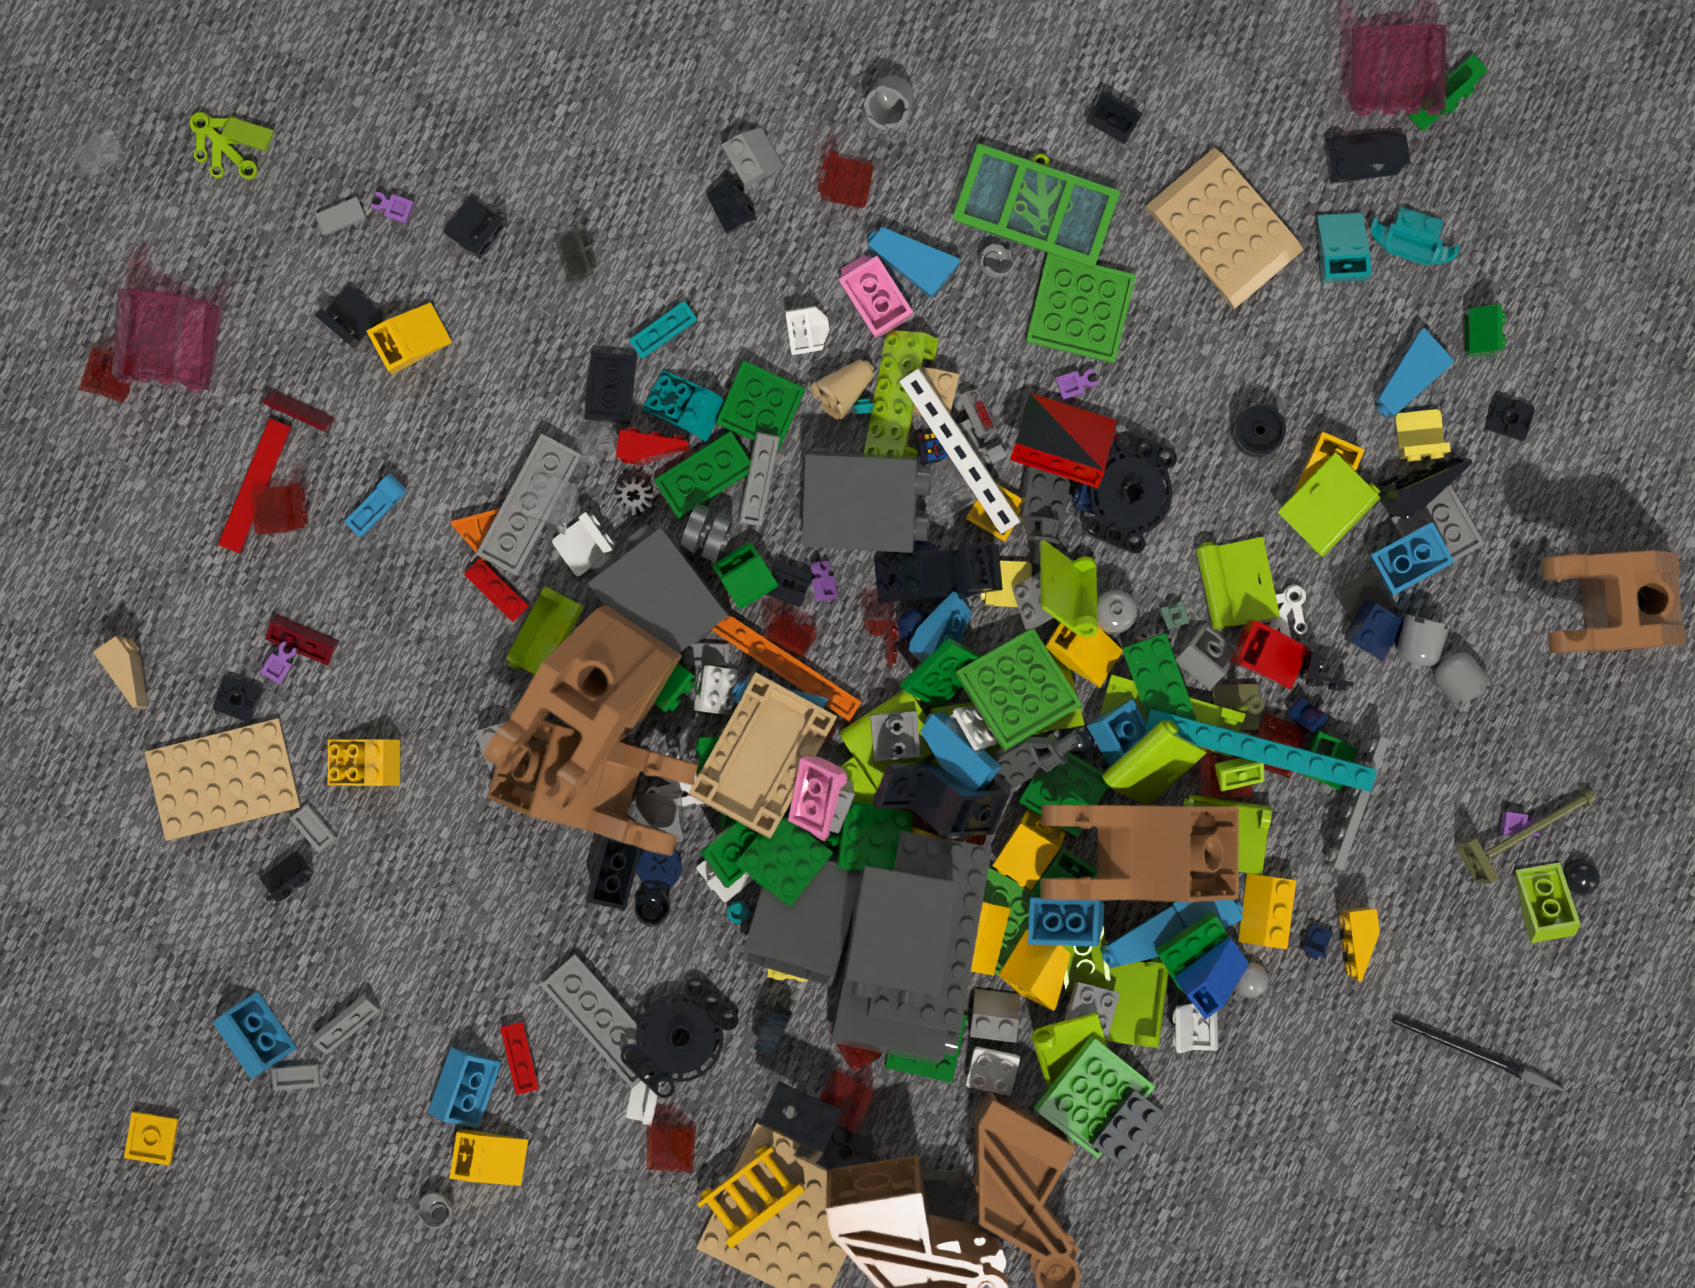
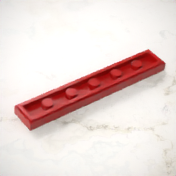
M269 418L219 540V546L241 554L292 429L291 426Z

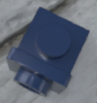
M1300 696L1287 711V714L1298 726L1314 735L1329 718L1325 712L1311 705L1303 696Z
M1311 923L1301 946V949L1306 951L1305 956L1318 960L1319 956L1326 958L1327 954L1325 952L1333 932Z

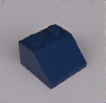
M1367 600L1344 640L1383 662L1401 632L1403 620L1377 603Z

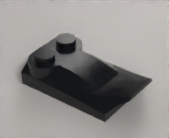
M1392 130L1346 136L1336 135L1324 139L1330 184L1395 176L1410 162L1407 136Z

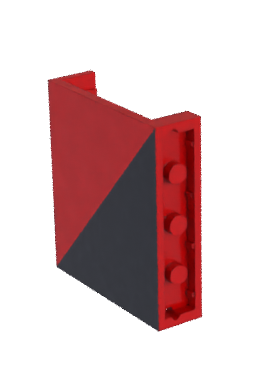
M1030 393L1010 460L1098 488L1105 471L1117 420Z

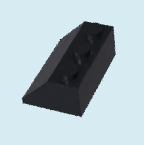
M602 836L585 902L626 911L642 848Z

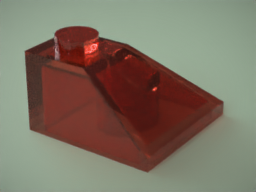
M659 1123L649 1125L647 1170L693 1173L696 1126Z

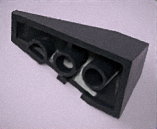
M1457 456L1432 464L1431 470L1416 469L1410 471V477L1399 479L1398 476H1394L1375 484L1380 490L1378 494L1381 498L1380 501L1390 515L1398 516L1401 519L1411 518L1414 516V513L1425 508L1473 464L1472 459Z

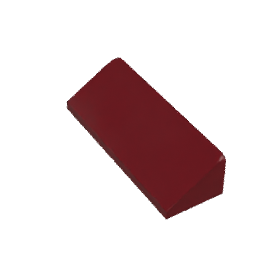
M275 390L271 391L262 401L266 406L326 433H329L335 420L334 417Z
M275 615L270 621L265 640L277 645L286 641L287 645L285 648L292 651L296 647L298 648V654L329 666L339 643V640L279 615Z

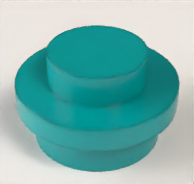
M869 398L857 399L856 404H853L852 408H854L855 414L871 413L875 404L870 402Z
M734 901L728 906L727 916L733 923L740 924L749 918L750 909L745 902Z

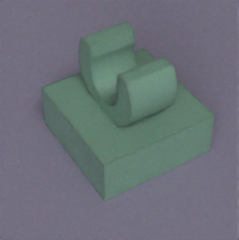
M1182 601L1160 608L1167 630L1190 623Z

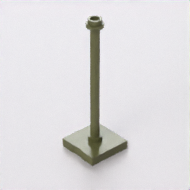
M1258 684L1214 685L1212 687L1213 705L1245 714L1240 730H1260L1259 712L1264 708V700L1259 696Z
M1590 789L1581 790L1580 796L1486 851L1482 849L1477 838L1462 839L1454 845L1476 884L1493 883L1499 877L1489 859L1584 804L1587 806L1592 805L1596 800L1595 795Z

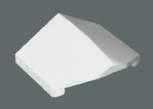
M816 306L785 311L791 354L796 355L822 350L829 332L828 317Z

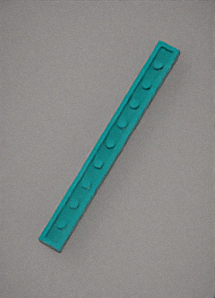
M1152 708L1150 710L1145 732L1151 731L1161 720H1170L1177 726V733L1181 738L1197 746L1368 792L1372 791L1377 773L1376 768Z

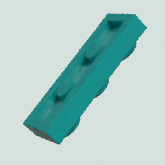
M683 301L629 339V342L643 360L697 322L698 319L686 302Z

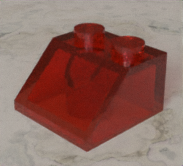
M92 347L78 390L124 403L125 398L129 395V386L132 377L136 373L138 360L115 351Z
M783 612L782 615L777 613L764 633V638L805 659L818 634L814 633L815 628L805 622L802 626L794 622L795 617L786 612Z

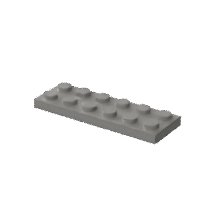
M540 434L476 555L518 576L582 455Z
M1382 736L1372 737L1371 740L1368 739L1363 750L1366 756L1364 761H1360L1359 764L1376 768L1378 773L1390 739ZM1353 787L1349 788L1348 795L1351 797L1348 805L1344 804L1341 810L1340 817L1343 820L1341 825L1336 826L1332 838L1335 839L1333 847H1329L1326 852V866L1343 870L1371 792Z
M575 954L545 980L541 986L631 1088H634L641 1080L622 1063L620 1053L628 1045L637 1046L636 1031L638 1024ZM642 1028L640 1029V1036H644ZM640 1041L641 1047H644V1041ZM627 1049L624 1053L625 1060L634 1062L637 1059V1052L634 1049ZM644 1065L641 1068V1075L645 1078L654 1069L650 1065Z

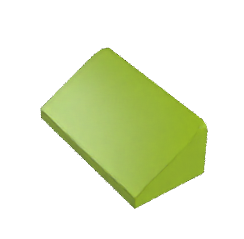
M230 117L222 131L221 137L224 140L268 152L274 130Z
M1239 758L1215 764L1221 791L1265 782L1264 763Z

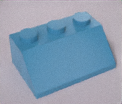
M1133 699L1100 715L1087 725L1110 767L1148 733L1145 732L1147 723Z
M1030 898L1028 944L1098 947L1103 929L1104 904L1100 900Z
M259 992L226 1011L212 1022L251 1079L297 1049Z
M451 1047L428 1113L443 1122L479 1128L501 1062L467 1050Z

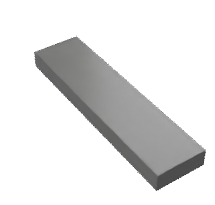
M756 432L738 522L762 526L779 436Z

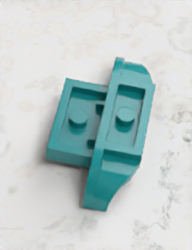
M1401 206L1397 212L1395 223H1391L1389 228L1382 226L1378 222V218L1374 217L1372 235L1376 242L1386 249V253L1429 266L1430 264H1443L1455 259L1460 250L1459 245L1453 247L1442 246L1443 240L1439 239L1443 220Z

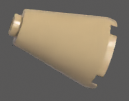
M859 359L815 381L811 385V392L815 399L817 397L821 399L823 404H820V406L828 415L836 420L839 418L841 420L874 377V369L868 361Z

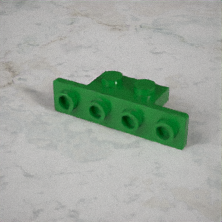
M1472 54L1409 113L1408 117L1421 131H1425L1441 115L1446 112L1450 115L1459 107L1457 102L1462 97L1467 99L1476 90L1474 86L1488 69Z

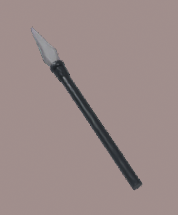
M1394 1016L1392 1023L1501 1068L1505 1072L1515 1075L1516 1078H1523L1528 1083L1564 1091V1088L1536 1071L1524 1068L1523 1065L1505 1061L1401 1016Z

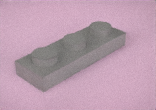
M363 994L310 1039L318 1049L327 1055L380 1010L373 1001Z

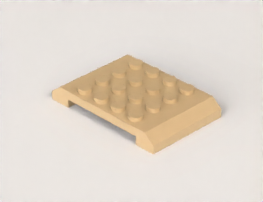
M1216 148L1209 151L1145 206L1153 218L1163 225L1217 287L1220 295L1233 310L1303 251L1296 237L1229 160Z
M755 672L688 795L771 839L792 801L800 758L804 756L816 757L837 716Z

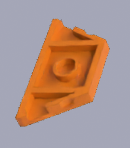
M500 509L451 521V525L477 553Z

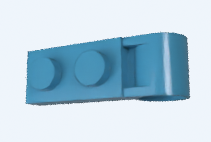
M391 473L379 482L376 487L377 489L344 521L360 538L407 492V489Z

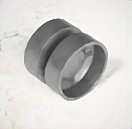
M696 504L683 533L680 549L694 554L702 543L704 544L702 557L717 562L721 552L725 551L731 537L732 530L730 529L734 518L719 512L713 523L709 522L711 509Z

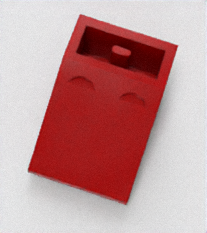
M626 427V431L620 430L615 457L619 462L642 466L688 451L691 446L683 436L671 435V438H666L660 432L649 431L648 434H643L640 432V429Z
M1247 620L1229 662L1292 690L1309 647L1256 620Z

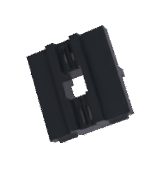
M1497 395L1486 430L1524 442L1534 416L1535 406L1519 402L1520 400ZM1508 414L1516 416L1515 423L1506 420Z
M777 560L773 566L772 576H776L774 579L778 587L765 595L800 608L805 600L804 597L809 584L812 582L813 573ZM785 578L795 581L792 590L782 586Z
M225 675L215 698L213 710L251 723L263 688ZM235 693L243 696L240 705L232 702Z

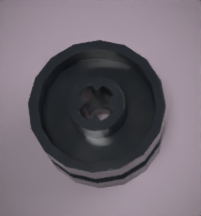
M1257 404L1247 408L1236 418L1232 426V439L1235 447L1242 454L1253 458H1261L1271 454L1282 444L1286 436V424L1283 416L1275 408L1268 405ZM1258 427L1262 429L1261 434L1256 432Z

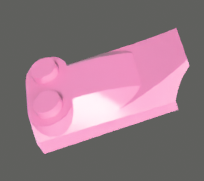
M863 255L841 268V277L838 280L874 338L886 334L913 315L912 309L878 256L868 257Z
M801 757L788 821L800 826L807 833L825 841L829 837L840 788L844 787L847 782L845 771L841 767L820 757Z

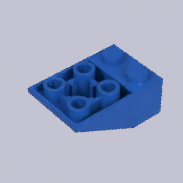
M1228 937L1174 979L1206 1020L1226 1004L1249 963L1231 937Z

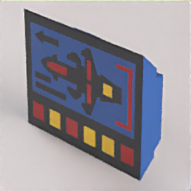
M933 431L915 433L918 454L921 456V465L951 460Z

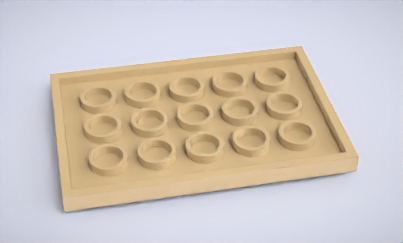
M279 718L145 752L166 841L301 808Z

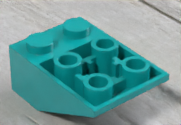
M1363 213L1317 215L1321 283L1367 281L1372 275L1370 250Z
M662 370L642 410L707 442L716 425V420L725 400L708 389Z

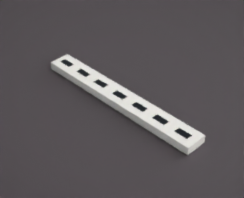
M920 368L900 380L899 382L999 532L1002 534L1021 521Z

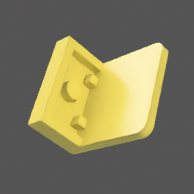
M1439 410L1398 413L1395 416L1399 459L1407 458L1408 462L1420 461L1421 457L1430 456V459L1444 458L1445 454L1451 452L1450 442L1444 443L1442 417Z
M1000 561L1003 590L980 594V600H984V606L1018 607L1012 588L1031 577L1032 565L1029 562Z

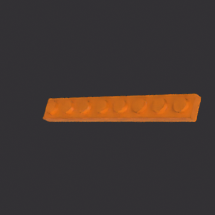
M732 616L726 621L722 620L717 624V628L714 627L712 629L713 632L804 692L829 698L825 706L850 721L862 703Z

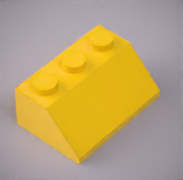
M1246 874L1242 904L1244 912L1241 913L1244 919L1240 920L1238 942L1281 949L1288 948L1296 880Z
M983 901L971 967L972 972L994 976L1011 908Z

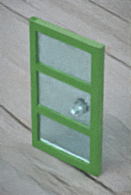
M978 143L975 147L976 151L952 221L1095 268L1117 200L1121 196L1120 190Z

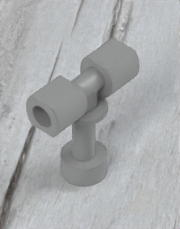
M970 419L958 424V427L964 433L984 465L988 463L992 465L1007 457L1001 444L990 450H987L986 447H980L972 431L974 426Z

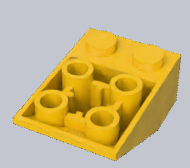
M432 303L390 318L367 330L385 367L392 375L452 343Z
M1321 432L1317 435L1293 494L1334 452L1356 472L1365 449Z
M1061 622L1045 645L1053 658L1099 688L1123 652L1099 627L1095 635L1081 637Z
M328 740L327 785L400 786V740Z
M1372 907L1341 910V916H1338L1339 927L1344 929L1345 937L1341 939L1342 950L1347 952L1348 961L1344 962L1346 975H1350V979L1357 982H1362L1380 933L1377 909Z
M459 1129L456 1134L449 1178L469 1182L521 1186L529 1139Z

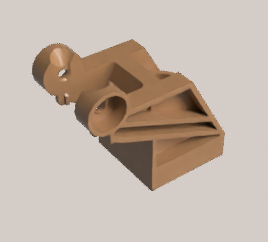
M1653 550L1600 555H1567L1541 559L1543 580L1561 582L1562 579H1581L1585 629L1548 632L1549 653L1584 651L1591 653L1686 645L1678 578L1680 573L1678 553ZM1637 593L1642 596L1645 602L1642 611L1638 607Z
M607 604L597 608L543 661L510 720L497 730L488 743L484 752V758L500 769L507 767L518 753L528 747L529 744L527 742L549 711H551L582 734V741L573 757L558 771L556 784L544 795V799L561 811L565 810L576 798L582 787L586 786L614 744L638 731L682 655Z
M544 718L527 742L529 744L527 748L518 753L504 769L496 766L487 799L530 817L585 829L623 843L671 856L678 835L640 824L628 818V810L640 771H644L643 774L657 775L693 785L698 765L620 740L614 744L586 786L582 787L572 803L565 810L561 811L546 801L544 795L556 784L558 771L573 757L582 741V734L573 726Z
M1041 805V825L1080 826L1082 829H1091V826H1096L1098 829V872L1096 877L1041 878V899L1152 900L1173 902L1238 899L1239 807Z
M987 1091L974 1114L975 1173L971 1181L975 1184V1212L978 1214L979 1224L1030 1254L1029 1264L1039 1288H1077L1080 1281V1269L1075 1261V1257L1079 1252V1248L1073 1243V1236L1062 1228L1058 1219L1045 1204L1046 1199L1076 1147L1068 1135L996 1093Z
M919 1155L827 1169L826 1212L831 1237L878 1288H982L983 1285H990L991 1288H1009L1007 1278L1003 1274L1006 1261L1005 1250L1002 1243L996 1237L987 1234L986 1231H979L978 1224L972 1225L963 1221L929 1215Z

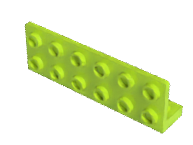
M891 330L886 333L873 401L875 406H873V412H871L864 449L865 454L917 456L918 450L907 446L915 404L899 381L918 368L921 370L923 359L935 361L939 339L920 332Z
M1111 675L1100 715L1133 699L1146 723L1148 721L1134 681ZM1189 698L1197 721L1239 732L1245 718L1244 713ZM1201 747L1210 752H1214L1227 757H1232V755Z

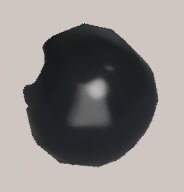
M1084 722L1085 725L1061 730L1060 739L1071 734L1073 731H1076L1082 739V744L1069 750V753L1083 755L1094 747L1095 740L1087 728V722Z
M1578 858L1570 861L1564 867L1563 873L1568 888L1574 894L1584 896L1593 893L1598 888L1600 874L1591 862Z
M658 890L642 894L635 903L637 919L640 923L649 927L662 924L670 913V901L665 894Z

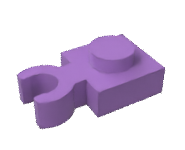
M375 192V196L381 198L382 202L379 205L371 203L370 206L376 211L386 210L384 213L385 217L407 225L414 202L394 194L388 200L382 193Z
M1094 369L1087 370L1080 377L1078 371L1055 378L1062 400L1085 393L1083 386L1095 387L1098 384V380L1090 382L1087 379L1088 375L1095 372Z
M829 562L812 563L811 570L816 576V579L812 580L816 602L839 598L834 576H829L828 573L830 570Z
M286 641L279 645V655L274 652L271 653L260 672L278 684H282L293 665L288 659L295 656L298 648L294 647L291 653H287L285 651Z
M1503 811L1500 834L1512 836L1539 819L1531 818L1528 820L1527 814ZM1536 832L1532 836H1540V833Z

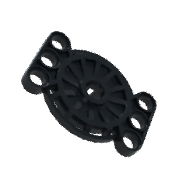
M1123 431L1114 437V446L1118 451L1108 455L1107 461L1112 458V462L1106 465L1099 487L1096 488L1089 485V501L1095 516L1084 520L1082 530L1085 535L1127 553L1137 554L1145 548L1146 542L1142 534L1157 527L1170 509L1172 484L1166 469L1176 464L1177 455L1171 448L1133 432ZM1123 435H1127L1131 441L1127 448L1122 447L1120 444V438ZM1144 443L1148 444L1151 449L1148 456H1143L1140 452V447ZM1163 452L1169 453L1171 458L1167 465H1164L1160 460ZM1163 480L1166 481L1167 494H1165V486ZM1129 485H1133L1136 489V496L1132 501L1127 496V491L1123 490L1124 487H1129ZM1164 499H1167L1165 508L1161 513L1160 510L1163 506ZM1155 517H1158V519L1148 527L1147 523L1152 521ZM1092 520L1097 521L1099 524V529L1096 533L1090 532L1088 528ZM1113 528L1119 532V538L1115 542L1109 539V532ZM1132 537H1136L1139 540V546L1136 550H1132L1129 547V540Z
M691 978L686 982L684 986L685 994L667 995L651 1004L643 1013L636 1031L637 1046L628 1045L620 1053L622 1063L659 1098H668L673 1094L675 1089L674 1082L691 1081L708 1072L720 1056L723 1047V1030L730 1031L738 1025L739 1019L736 1012L699 978ZM691 982H698L701 985V992L698 995H692L689 992L688 987ZM676 998V1002L663 1006L662 1001ZM682 998H686L687 1002H682ZM708 998L716 999L718 1003L716 1010L709 1011L706 1009L705 1001ZM657 1005L659 1009L648 1018L646 1015ZM724 1014H731L734 1017V1024L731 1027H725L722 1024L721 1019ZM643 1021H645L647 1024L644 1029V1036H640V1029ZM682 1029L687 1033L688 1042L686 1045L675 1046L673 1044L672 1033L674 1030ZM715 1029H719V1034H715ZM719 1039V1048L715 1055L712 1052L715 1040ZM640 1041H644V1047L640 1046ZM627 1049H634L637 1052V1059L634 1062L625 1060L624 1053ZM709 1058L713 1059L710 1065L702 1071L700 1067ZM644 1065H650L654 1069V1074L651 1078L647 1079L641 1075V1068ZM694 1070L698 1073L692 1077L683 1078L684 1073H690ZM672 1073L677 1074L678 1078H673ZM661 1081H666L670 1084V1091L666 1095L658 1092L657 1087Z

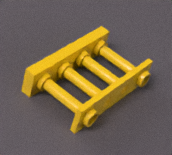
M772 1144L768 1147L766 1145L761 1146L754 1152L755 1157L714 1189L711 1190L709 1187L699 1195L700 1199L697 1202L699 1208L707 1203L728 1230L725 1242L730 1248H733L805 1192V1187L800 1181L796 1184L790 1182L769 1155L774 1151ZM761 1160L783 1187L782 1191L784 1193L778 1198L771 1196L751 1169ZM743 1174L765 1202L763 1204L765 1208L759 1213L756 1210L753 1211L733 1184ZM724 1189L727 1190L746 1216L747 1222L740 1227L738 1224L735 1225L714 1198Z

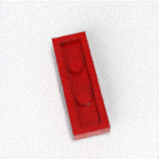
M480 558L464 574L513 623L529 607Z
M524 1022L500 1027L516 1095L539 1090Z

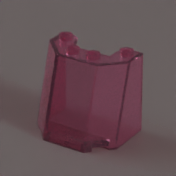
M1450 24L1353 27L1351 111H1357V116H1369L1371 111L1383 110L1382 114H1396V110H1406L1405 114H1419V109L1427 110V115H1439L1441 110H1446Z
M118 288L112 375L118 379V382L132 384L133 381L150 382V379L159 380L158 383L164 385H172L173 382L181 383L191 392L200 393L201 389L209 390L221 308L210 301L188 298V296L141 288H131V290Z

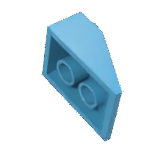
M1433 522L1368 555L1390 596L1399 593L1455 562Z
M952 592L916 629L914 636L910 640L909 650L921 664L925 658L933 654L940 644L951 638L961 644L972 611L962 599H959L956 592Z

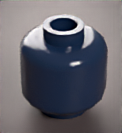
M920 607L918 610L908 608L897 620L898 633L910 642L916 629L930 615Z

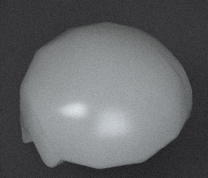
M991 244L985 247L979 256L981 270L991 278L1006 276L1015 265L1011 250L1004 248L1000 244Z
M1249 963L1234 989L1235 992L1243 998H1254L1261 995L1267 989L1269 981L1265 968L1258 963Z
M429 1193L420 1199L418 1216L426 1227L433 1230L441 1229L452 1220L453 1205L448 1197L440 1193Z

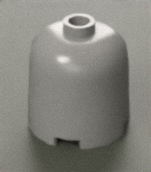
M888 75L881 78L868 93L864 103L868 121L882 130L900 127L906 121L914 102L913 89L910 83L897 75Z
M1108 590L1100 593L1097 596L1098 627L1107 635H1119L1127 631L1134 624L1137 617V606L1134 599L1122 590Z
M1405 614L1397 648L1399 656L1409 662L1408 667L1421 670L1422 666L1435 665L1441 657L1450 625Z
M1449 652L1439 659L1441 664L1436 668L1435 680L1455 710L1462 707L1460 705L1461 701L1468 703L1486 690L1483 687L1485 684L1488 687L1494 684L1469 653L1459 652L1452 655Z

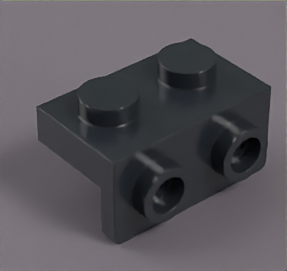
M1103 91L1086 122L1125 145L1142 113L1115 96Z
M737 179L725 180L706 193L726 234L735 231L747 222H753L757 219L755 209L748 201L743 185Z

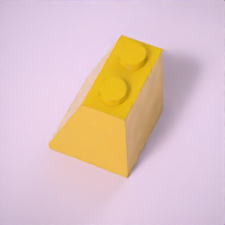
M1027 808L992 866L1002 875H1008L1013 878L1021 887H1027L1032 890L1060 849L1066 831L1059 826L1041 825V816Z
M1027 929L998 976L1021 996L1054 1011L1058 1003L1071 953L1064 946L1029 945V930Z

